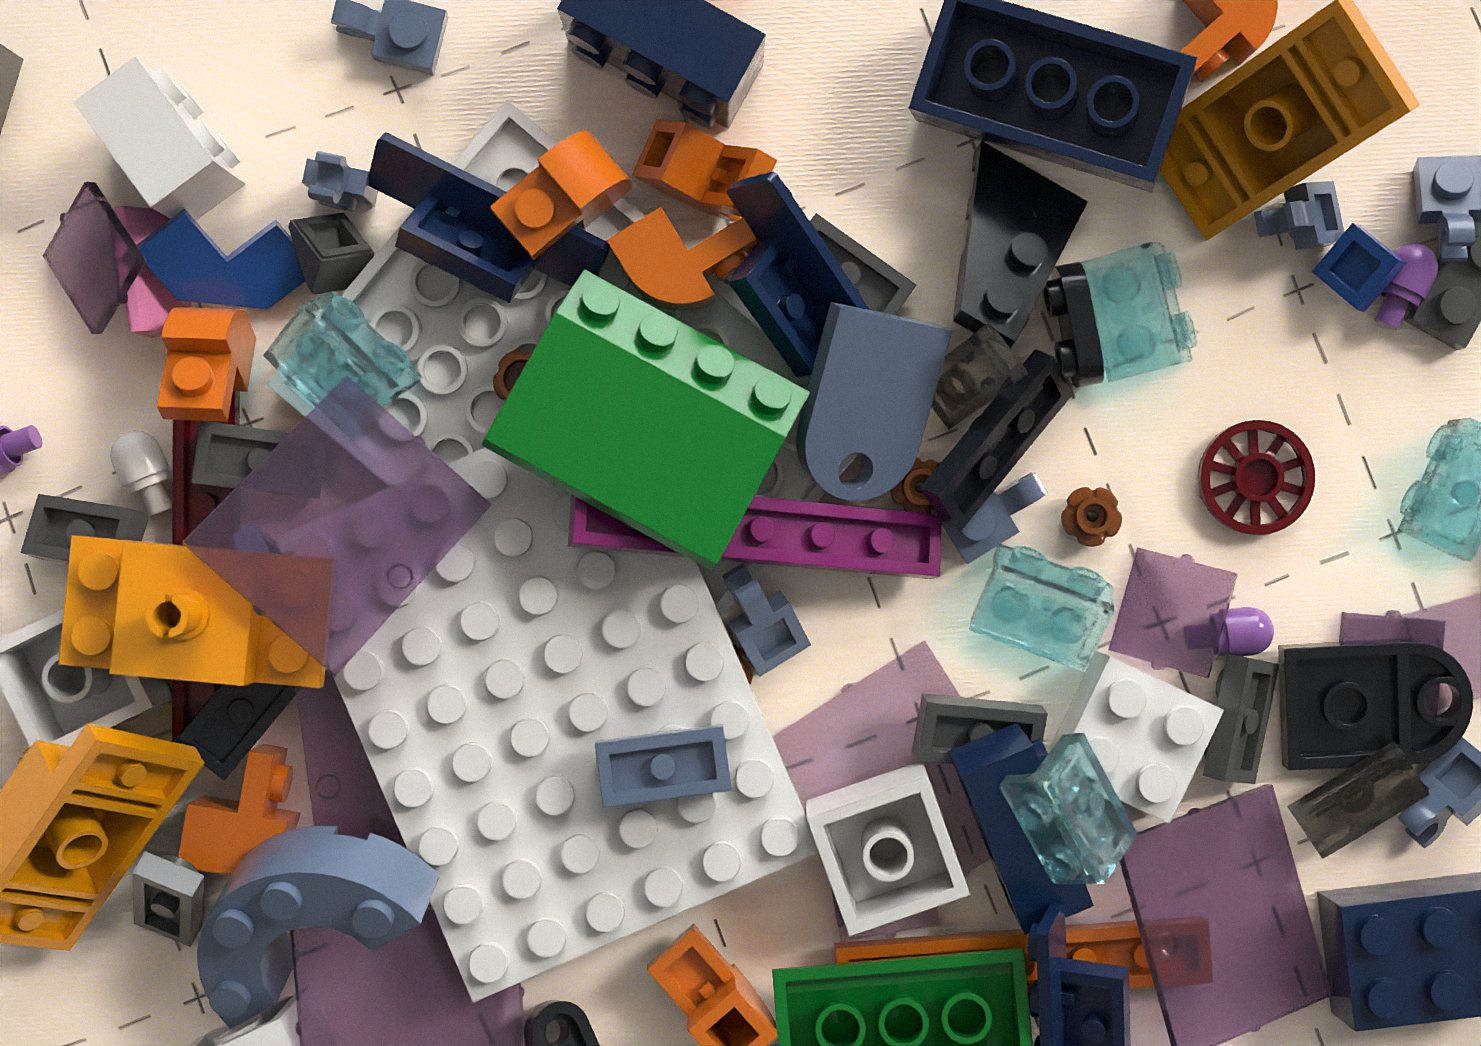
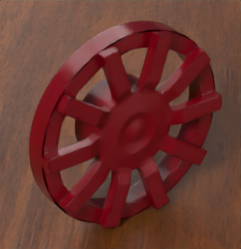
M1245 421L1224 429L1215 435V438L1209 443L1199 463L1198 486L1200 499L1218 522L1233 531L1243 534H1271L1290 526L1307 509L1315 489V466L1307 446L1293 431L1271 421ZM1258 430L1276 434V437L1265 453H1259ZM1247 431L1248 454L1243 455L1230 438ZM1284 442L1292 447L1297 457L1280 463L1275 458V455ZM1221 446L1234 459L1235 463L1233 466L1213 461ZM1301 466L1303 479L1301 486L1284 482V472ZM1211 470L1230 475V482L1211 488ZM1234 491L1236 496L1224 512L1218 505L1215 497ZM1280 491L1299 496L1288 513L1275 497ZM1245 501L1250 502V525L1233 519ZM1261 502H1267L1277 515V520L1272 523L1261 524Z

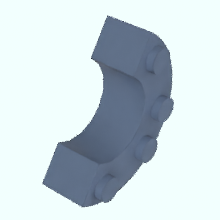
M337 826L297 828L277 834L261 842L251 849L233 870L211 910L198 940L197 967L210 1007L232 1029L277 1004L300 955L289 939L287 931L300 927H328L354 937L369 950L373 951L420 925L440 875L416 854L387 838L373 833L369 834L367 840L337 834Z

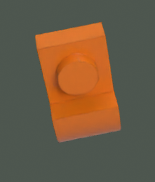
M1182 0L1205 25L1206 29L1180 52L1198 57L1194 73L1202 82L1231 56L1241 65L1259 49L1271 33L1277 16L1278 0Z
M656 119L632 176L678 201L718 218L735 222L743 216L727 195V190L735 181L772 172L777 159L757 148L725 145L688 122Z
M588 130L577 132L548 150L537 159L538 167L490 206L493 214L533 260L539 257L576 224L580 223L584 228L588 227L632 189L631 179Z
M660 207L607 239V243L629 281L643 297L663 308L686 311L699 309L715 302V294L705 278L715 273L719 281L733 275L748 256L747 253L755 247L756 238L742 217L688 250L666 213Z
M175 307L169 312L161 334L162 341L167 349L157 409L163 419L227 422L233 391L248 392L256 345V336L249 318L240 309Z
M262 744L248 752L240 801L203 795L188 803L178 857L191 863L197 870L230 874L241 859L258 844L277 834L296 829L301 812L277 808L278 802L284 803L286 801L292 783L293 767L285 765L288 748Z
M694 923L647 963V971L688 1016L687 1031L700 1046H767L778 1037L775 1020L755 988L734 963L732 965L728 963Z

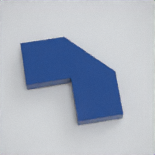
M184 208L139 242L134 250L138 257L177 300L269 309L305 282L292 238L277 220H274L226 256Z

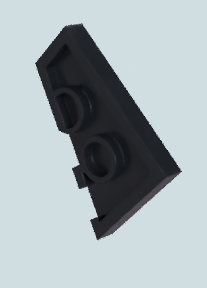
M981 140L973 155L971 172H974L972 194L967 202L965 220H968L965 250L960 258L953 322L1008 352L1017 341L1088 201Z

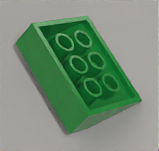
M584 269L555 312L487 432L482 446L714 571L810 392Z
M1022 947L772 969L778 1046H1033L1025 958Z

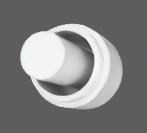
M139 430L128 431L120 435L111 447L110 458L122 487H126L129 495L139 492L150 517L171 509L172 503L162 483L171 478L168 473L170 467L158 441L147 432Z

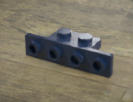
M383 133L376 141L369 171V186L415 209L401 225L395 247L508 303L512 301L534 269L573 287L584 269L600 277L610 250L607 241L574 226L539 257L533 260L490 209L492 204L507 193L506 191L390 133Z
M768 172L735 181L727 190V195L755 233L759 242L735 271L728 283L795 376H810L830 303L870 309L777 173Z
M1051 903L1041 922L1032 924L1028 937V958L1032 962H1037V979L1033 983L1030 996V1014L1033 1018H1039L1040 1034L1037 1035L1034 1046H1131L1129 967L1067 959L1065 905Z

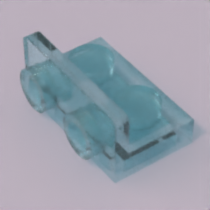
M1146 242L1080 262L1089 283L1108 382L1193 361L1190 348L1197 347V334L1190 313L1188 311L1181 312L1175 288L1182 286V275L1178 260L1173 251L1166 252L1163 243Z
M330 291L302 303L263 354V357L353 444L366 437L398 396L415 387L422 378V375L410 364L409 357L404 350L395 343L384 339L365 320L362 310L354 302L340 296L335 291Z
M1467 417L1448 420L1447 425L1440 426L1433 434L1426 449V457L1430 461L1421 480L1412 483L1402 499L1400 513L1404 516L1397 530L1462 561H1473L1481 544V422Z
M999 544L993 554V569L970 618L969 631L1086 672L1114 614L1113 586L1106 582L1100 574L1091 569L1079 566L1070 569L1048 561L1041 552L1027 546L1012 548Z
M1084 732L1063 734L1034 774L1007 775L999 785L1001 792L1050 880L1055 884H1105L1138 835Z

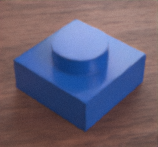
M1352 223L1311 272L1356 310L1365 312L1407 263L1361 225Z

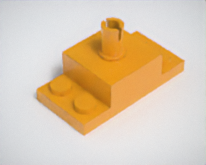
M1334 0L1181 108L1160 171L1207 241L1420 106V103L1354 1Z
M72 535L58 665L110 669L109 674L238 686H245L255 682L311 688L324 687L336 560Z
M89 723L86 724L71 747L35 740L32 746L23 752L24 757H19L17 768L0 791V943L70 951L204 765V761L196 747Z

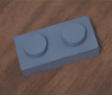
M723 724L600 740L594 743L603 808L732 791Z

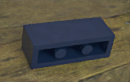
M1015 723L948 751L1008 906L1024 935L1030 932L1033 923L1041 922L1051 903L1065 905V918L1093 907L1094 905L1086 882L1095 879L1094 873L1081 845L1078 844L1072 847L1066 830L1075 827V823L1062 794L1058 792L1052 795L1046 777L1055 774V770L1041 739L1039 738L1031 742L1019 724Z

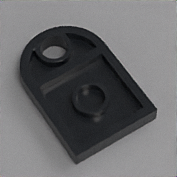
M1400 638L1278 645L1282 765L1287 770L1404 765L1427 762L1440 757L1453 748L1462 738L1470 723L1473 711V691L1465 670L1449 653L1427 642ZM1436 684H1447L1452 691L1451 705L1445 712L1439 715H1429L1423 704L1426 692Z

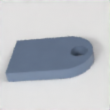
M833 302L830 303L807 389L810 393L803 404L796 433V449L800 464L813 482L834 497L847 501H864L887 493L904 479L912 468L920 449L953 330L940 324ZM853 453H861L863 466L860 473L852 480L840 481L838 471L842 461Z

